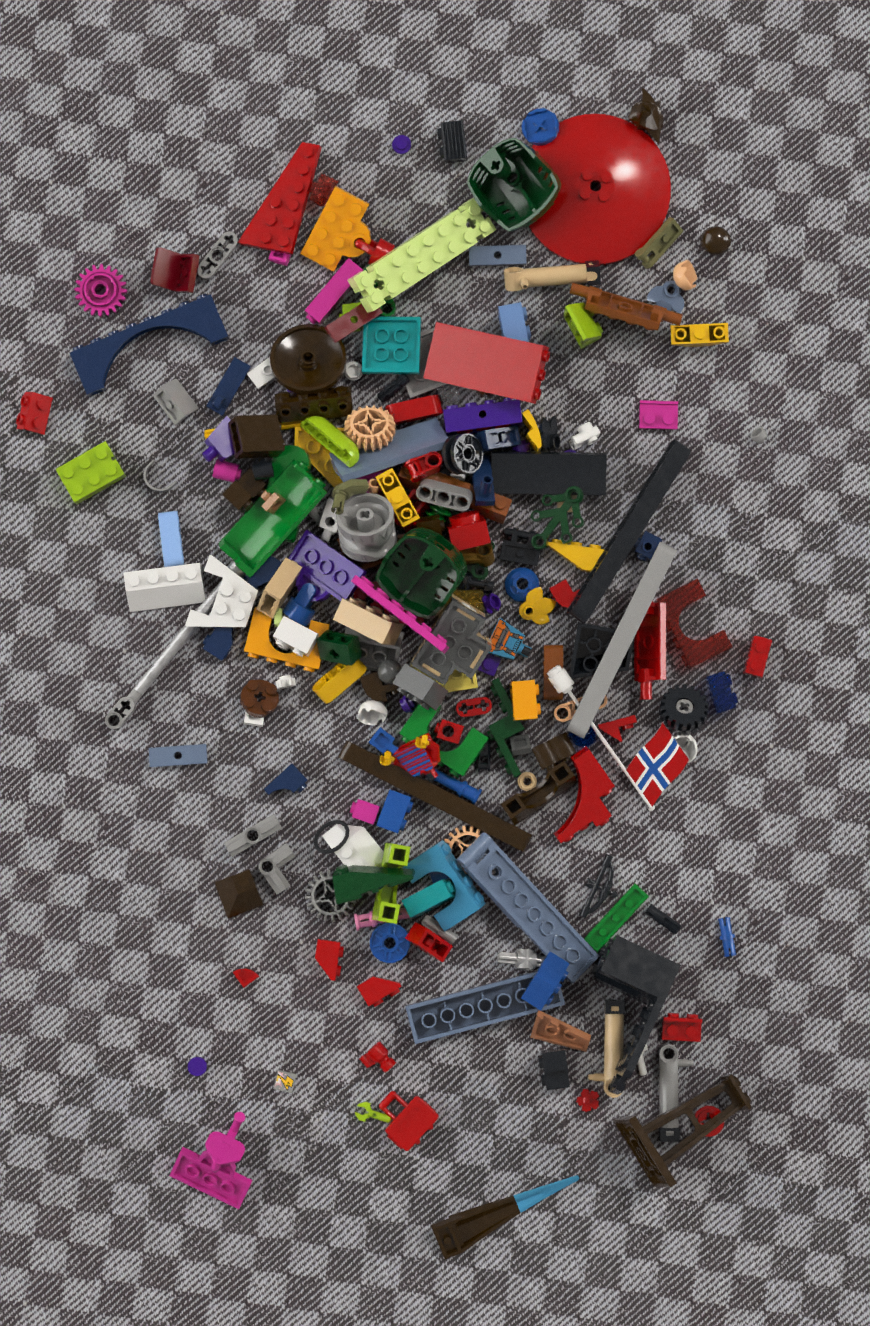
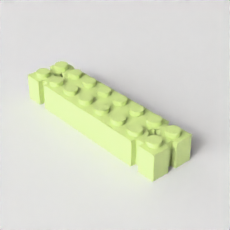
M474 198L463 203L457 210L451 211L366 267L367 271L358 272L347 280L355 293L360 292L363 296L360 302L367 313L375 311L386 303L385 300L393 299L476 244L477 240L485 238L496 230L490 218L483 217L481 212L484 210L479 207ZM375 282H377L378 288H374Z

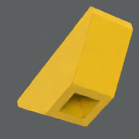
M728 323L670 326L671 345L703 347L729 343Z
M393 468L375 477L385 498L391 503L394 514L403 528L420 519Z

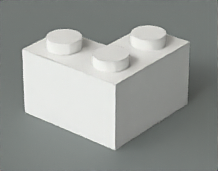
M283 616L273 637L277 647L282 650L288 651L290 649L300 657H303V655L309 657L319 635Z

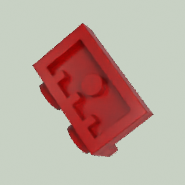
M667 1013V1016H663L662 1040L701 1042V1024L703 1019L698 1018L697 1014H687V1017H679V1013Z

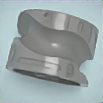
M374 493L353 495L345 501L344 512L336 514L340 547L345 555L351 559L361 562L382 559L397 543L394 510L391 503L381 495Z

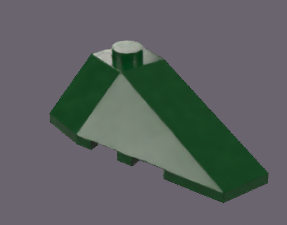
M341 865L334 870L332 876L336 903L341 904L362 898L361 894L368 891L372 893L379 892L385 885L393 887L414 879L415 870L358 865L347 867V865Z

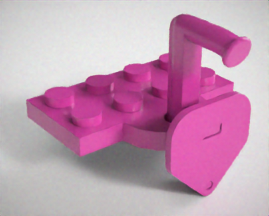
M243 1112L235 1113L234 1121L227 1135L221 1132L210 1133L205 1143L207 1150L203 1151L201 1155L182 1147L169 1176L239 1209L253 1181L235 1172V1163L241 1160L245 1152L244 1145L240 1141L235 1140L239 1128L246 1118Z

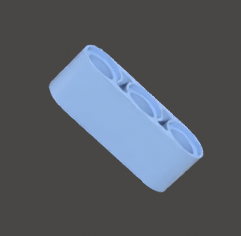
M178 511L158 513L164 566L184 565Z

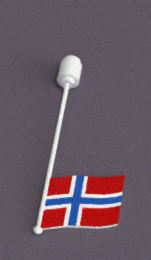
M560 665L555 666L547 672L549 681L558 693H568L578 707L579 702L571 692L574 681L564 667L561 668ZM592 721L591 727L649 807L648 810L653 811L655 809L654 804L663 790L687 765L689 760L687 755L662 722L656 734L637 752L628 767L625 768Z

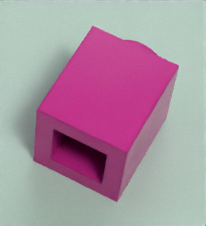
M358 799L357 802L353 801L350 813H353V818L374 825L380 806Z

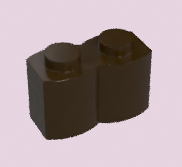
M566 732L532 748L541 769L546 768L547 771L557 766L556 762L562 759L565 762L571 760L570 757L576 753Z

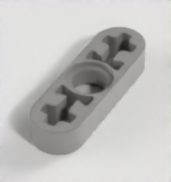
M228 231L219 238L198 266L197 272L200 278L210 280L214 277L238 245V238L235 233ZM232 236V240L234 243H229L226 246V249L228 250V252L226 253L222 247H219V245L221 244L224 247V245L226 244L225 238H231ZM215 251L223 253V258L220 261H215L212 258ZM210 259L217 266L214 268L212 265L209 269L211 273L203 275L202 268H207L210 265L207 262Z

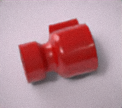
M380 1041L359 1058L366 1068L379 1063L384 1073L396 1064L395 1060L388 1056V1049Z

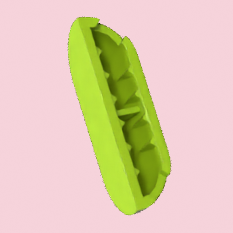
M311 416L301 422V428L349 468L358 462L360 455L356 444L327 419L320 416Z

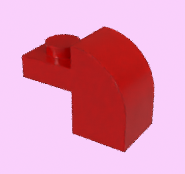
M566 579L549 588V592L556 603L565 609L569 608L579 591L573 592Z

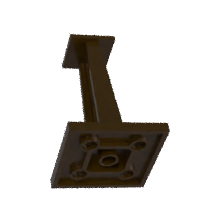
M732 1074L720 1076L722 1082L642 1125L636 1116H619L613 1120L653 1187L671 1188L677 1184L667 1165L737 1111L752 1108L750 1105L751 1099L747 1093L742 1092L740 1088L741 1083L736 1076ZM726 1092L731 1099V1104L701 1125L693 1114V1109L714 1096ZM686 1114L694 1126V1132L660 1156L649 1139L648 1134L675 1118Z

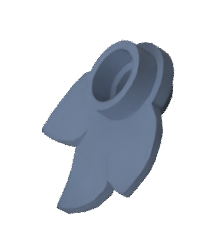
M667 281L663 286H655L647 295V301L655 302L656 305L667 308L669 311L673 309L677 313H681L684 308V299L680 295L681 288L676 285L675 281ZM668 287L674 289L673 294L668 293Z

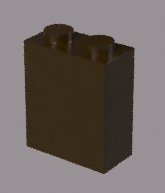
M277 414L235 416L228 423L235 459L278 457L285 450V441L282 439L281 423L278 420Z

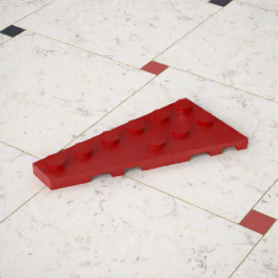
M301 143L239 239V245L293 255L322 149L320 145Z

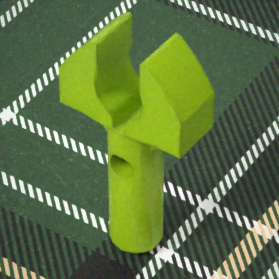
M364 1101L357 1104L359 1107H364L368 1112L365 1114L355 1112L356 1117L360 1121L365 1122L367 1118L371 1117L390 1123L391 1118L386 1114L372 1110L370 1102Z

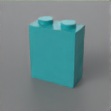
M442 879L402 900L409 917H420L454 899L456 894L454 883L450 879Z

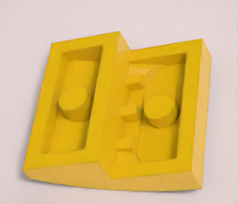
M527 409L522 413V421L529 429L526 440L531 443L535 452H540L542 447L540 432L534 417Z

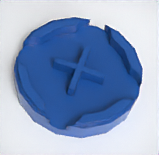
M535 109L527 114L525 120L523 119L522 133L530 144L536 146L546 145L557 137L560 124L556 115L548 109Z

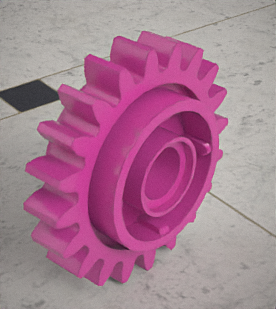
M100 264L99 269L92 265L93 271L86 268L87 275L79 274L83 280H76L80 287L74 288V290L80 294L76 295L75 298L76 300H81L79 302L80 307L86 305L84 308L85 312L91 309L92 316L98 312L101 318L103 312H105L109 317L110 310L117 313L115 307H123L120 301H126V298L122 294H126L128 291L122 288L127 283L120 282L124 278L123 275L116 276L118 270L115 269L111 272L110 265L107 266L106 270H104L103 264ZM98 287H105L106 292L103 295L96 294Z

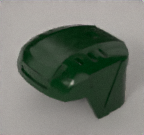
M517 138L503 140L490 148L474 164L467 178L468 187L479 207L508 232L528 227L542 217L554 204L562 185L558 175L539 153ZM517 174V180L511 183V176Z
M416 527L408 531L384 556L377 571L376 580L382 590L391 599L402 605L405 610L416 616L429 619L445 606L466 575L467 564L462 553L443 536L431 529ZM404 544H407L412 550H409ZM398 552H401L405 558L401 557ZM447 577L454 580V583L448 580ZM441 585L446 587L448 591L444 590Z

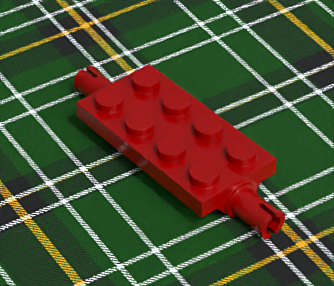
M652 601L634 638V681L640 682V700H652V682L666 680V603H654Z

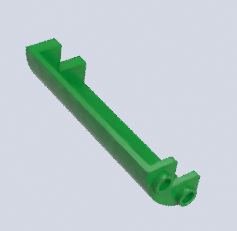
M294 459L266 489L268 493H278L286 500L274 514L267 512L262 507L266 501L260 496L218 543L220 549L235 561L236 566L250 578L327 494L324 488L326 484L318 477L315 478L308 471V465L302 460L298 462Z

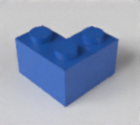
M549 951L521 999L539 1010L545 1004L549 1006L554 998L552 994H557L562 986L559 982H563L569 973L566 969L570 963Z

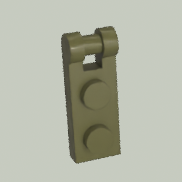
M669 217L649 241L635 252V256L638 260L642 261V265L646 269L651 268L682 234V228L674 218Z

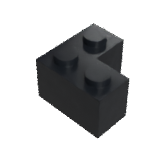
M564 1047L542 1050L541 1055L538 1056L539 1067L544 1070V1075H541L542 1086H546L547 1090L570 1087Z

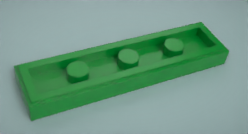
M634 883L585 936L584 940L598 953L602 946L609 941L649 896Z

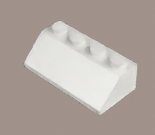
M200 563L124 572L125 590L130 612L203 603L206 599L202 565Z

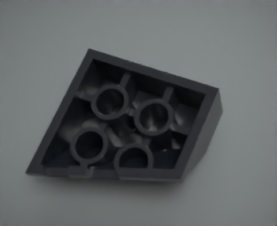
M578 621L569 676L572 679L594 675L617 628L591 623L583 624ZM634 639L617 672L629 670Z

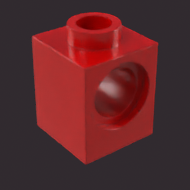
M442 719L441 723L437 722L434 733L437 734L436 738L458 745L464 726ZM451 726L454 729V734L451 737L444 736V727Z

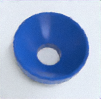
M525 567L512 570L505 580L506 593L517 602H525L527 593L539 587L537 575ZM520 578L528 581L526 589L521 590L517 587L516 583Z

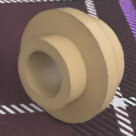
M524 772L518 777V786L524 791L533 789L537 784V779L531 772ZM525 778H529L531 780L530 785L524 784L523 781Z

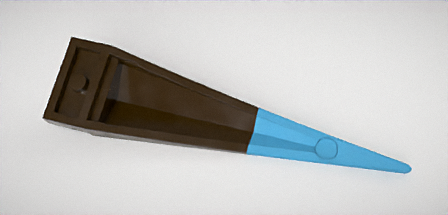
M576 1175L465 1210L431 1225L445 1260L463 1253L521 1212L578 1181L579 1176Z

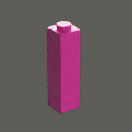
M348 258L305 309L306 318L312 324L318 323L321 325L352 288L347 280L358 272L363 271V269Z

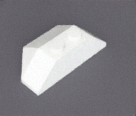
M336 824L322 837L333 849L342 842L346 830L341 824ZM348 825L350 830L349 837L346 843L334 853L347 867L352 865L381 867L384 851L364 827Z

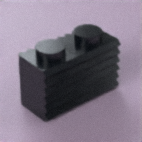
M463 120L441 122V128H437L438 140H442L443 147H439L440 159L444 158V163L467 161Z

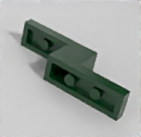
M499 678L491 681L493 685L490 686V689L495 697L499 696L501 700L499 706L503 714L507 712L508 716L489 725L490 730L487 731V734L491 741H496L498 747L495 749L500 759L504 757L507 763L504 767L508 775L516 777L521 772L504 740L524 730L521 721H513L512 703Z

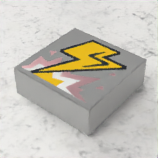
M277 1070L273 1089L292 1093L297 1074Z

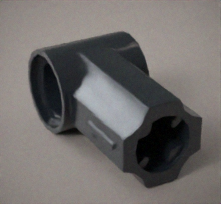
M271 457L254 458L252 467L255 481L274 478Z

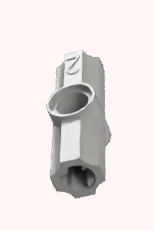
M275 814L224 842L230 855L234 857L282 829V826ZM251 830L258 832V839L256 841H251L248 838V833Z

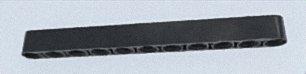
M676 439L665 450L570 604L567 613L584 624L590 618L689 457L691 450Z

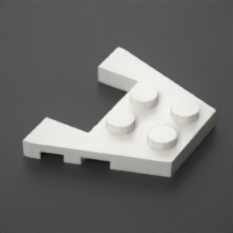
M209 555L204 572L223 578L210 615L190 610L185 626L246 627L259 591L215 557Z

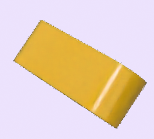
M360 659L352 666L338 663L313 685L312 690L325 704H328L366 672L367 667Z

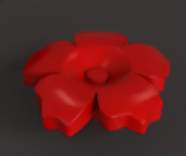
M588 1088L580 1093L581 1096L577 1097L576 1102L579 1106H582V1111L587 1112L591 1111V1107L593 1109L599 1107V1101L595 1100L599 1097L598 1092L591 1091L589 1093Z

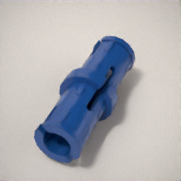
M725 917L726 926L724 925L723 918L718 919L724 957L730 956L729 948L731 956L737 955L733 940L735 934H732L730 917Z

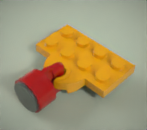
M335 186L300 254L334 272L342 255L357 257L365 252L371 255L368 264L371 265L395 249V245L382 238L379 242L371 239L368 226L361 221L369 203Z

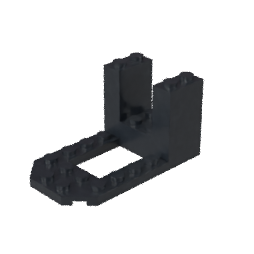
M616 935L614 939H609L607 946H602L599 952L601 959L599 963L595 962L591 970L593 974L592 979L647 1005V1007L643 1006L639 1014L641 1021L639 1025L635 1024L631 1035H634L631 1042H627L623 1050L626 1054L624 1058L622 1057L618 1061L615 1068L618 1072L610 1083L612 1087L611 1092L619 1095L626 1087L625 1082L627 1078H630L635 1070L681 965Z

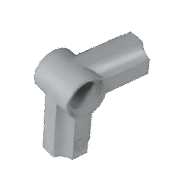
M287 843L261 859L258 864L259 871L276 895L290 886L279 869L296 857ZM265 861L272 863V869L269 872L262 870V864Z

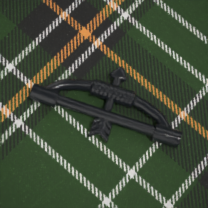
M605 855L602 862L603 866L596 881L587 878L588 883L584 886L592 890L579 916L586 918L588 914L595 912L606 900L608 894L612 898L618 896L615 890L610 891L614 877L612 856ZM609 867L608 880H606L604 886L601 887L599 886V884L606 871V868ZM597 889L601 890L599 900L590 908Z

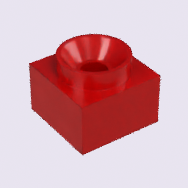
M467 511L449 517L450 523L446 524L449 540L459 551L491 543L486 520L483 515L479 514V511Z

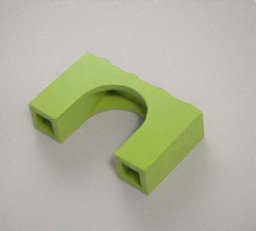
M385 843L381 867L403 868L407 866L411 847ZM385 885L379 892H376L372 920L397 924L400 905L396 901L398 885L393 887Z

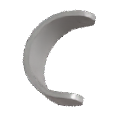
M152 460L144 470L145 483L155 492L169 491L176 485V481L163 489L152 487L149 484L147 473L149 468L155 463V460Z

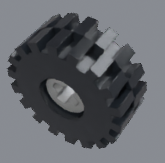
M683 684L682 688L676 685L674 690L669 688L661 699L659 719L660 722L664 721L666 727H670L669 731L671 733L675 730L677 731L676 735L680 736L681 732H684L685 736L689 735L690 731L692 734H695L697 729L700 731L706 722L709 703L706 701L705 695L701 696L702 691L699 689L694 691V686H691L689 689L686 684ZM681 707H687V712L685 710H680Z

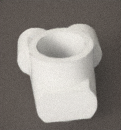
M587 422L577 429L579 433L571 437L569 444L573 450L582 447L586 443L591 445L598 440L597 437H599L600 431L597 426L593 427L590 422Z

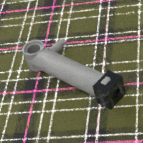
M670 1043L661 1045L658 1050L659 1115L679 1105L678 1067L694 1065V1060L678 1059V1050ZM667 1048H671L674 1052L673 1056L669 1059L663 1056V1052ZM679 1117L659 1127L660 1142H680Z

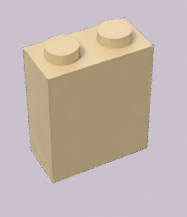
M285 558L265 587L256 609L273 619L294 588L302 567L295 561Z

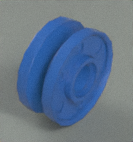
M384 923L378 926L370 937V949L373 955L385 963H395L402 960L410 949V942L405 939L408 934L407 930L401 925L394 923ZM388 937L395 940L393 948H387L385 945V940Z

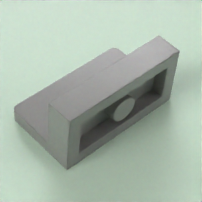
M177 379L162 385L152 395L175 426L180 424L189 414L199 409Z

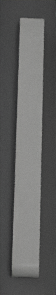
M659 542L569 723L567 731L584 739L677 549Z

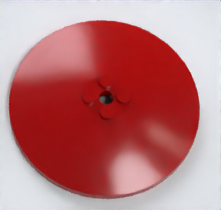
M584 114L559 122L558 135L552 142L540 146L533 145L532 148L539 153L558 175L562 185L554 204L542 217L528 226L545 248L573 263L585 264V261L598 260L599 265H607L633 256L662 226L669 208L671 197L670 175L660 149L643 130H638L634 124L615 116ZM598 182L601 185V189L593 191L590 188V184Z

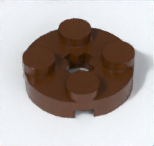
M265 680L248 681L240 695V703L243 705V708L246 709L249 715L257 718L266 717L267 714L273 713L279 702L277 687ZM262 695L265 700L257 702V698L254 697Z

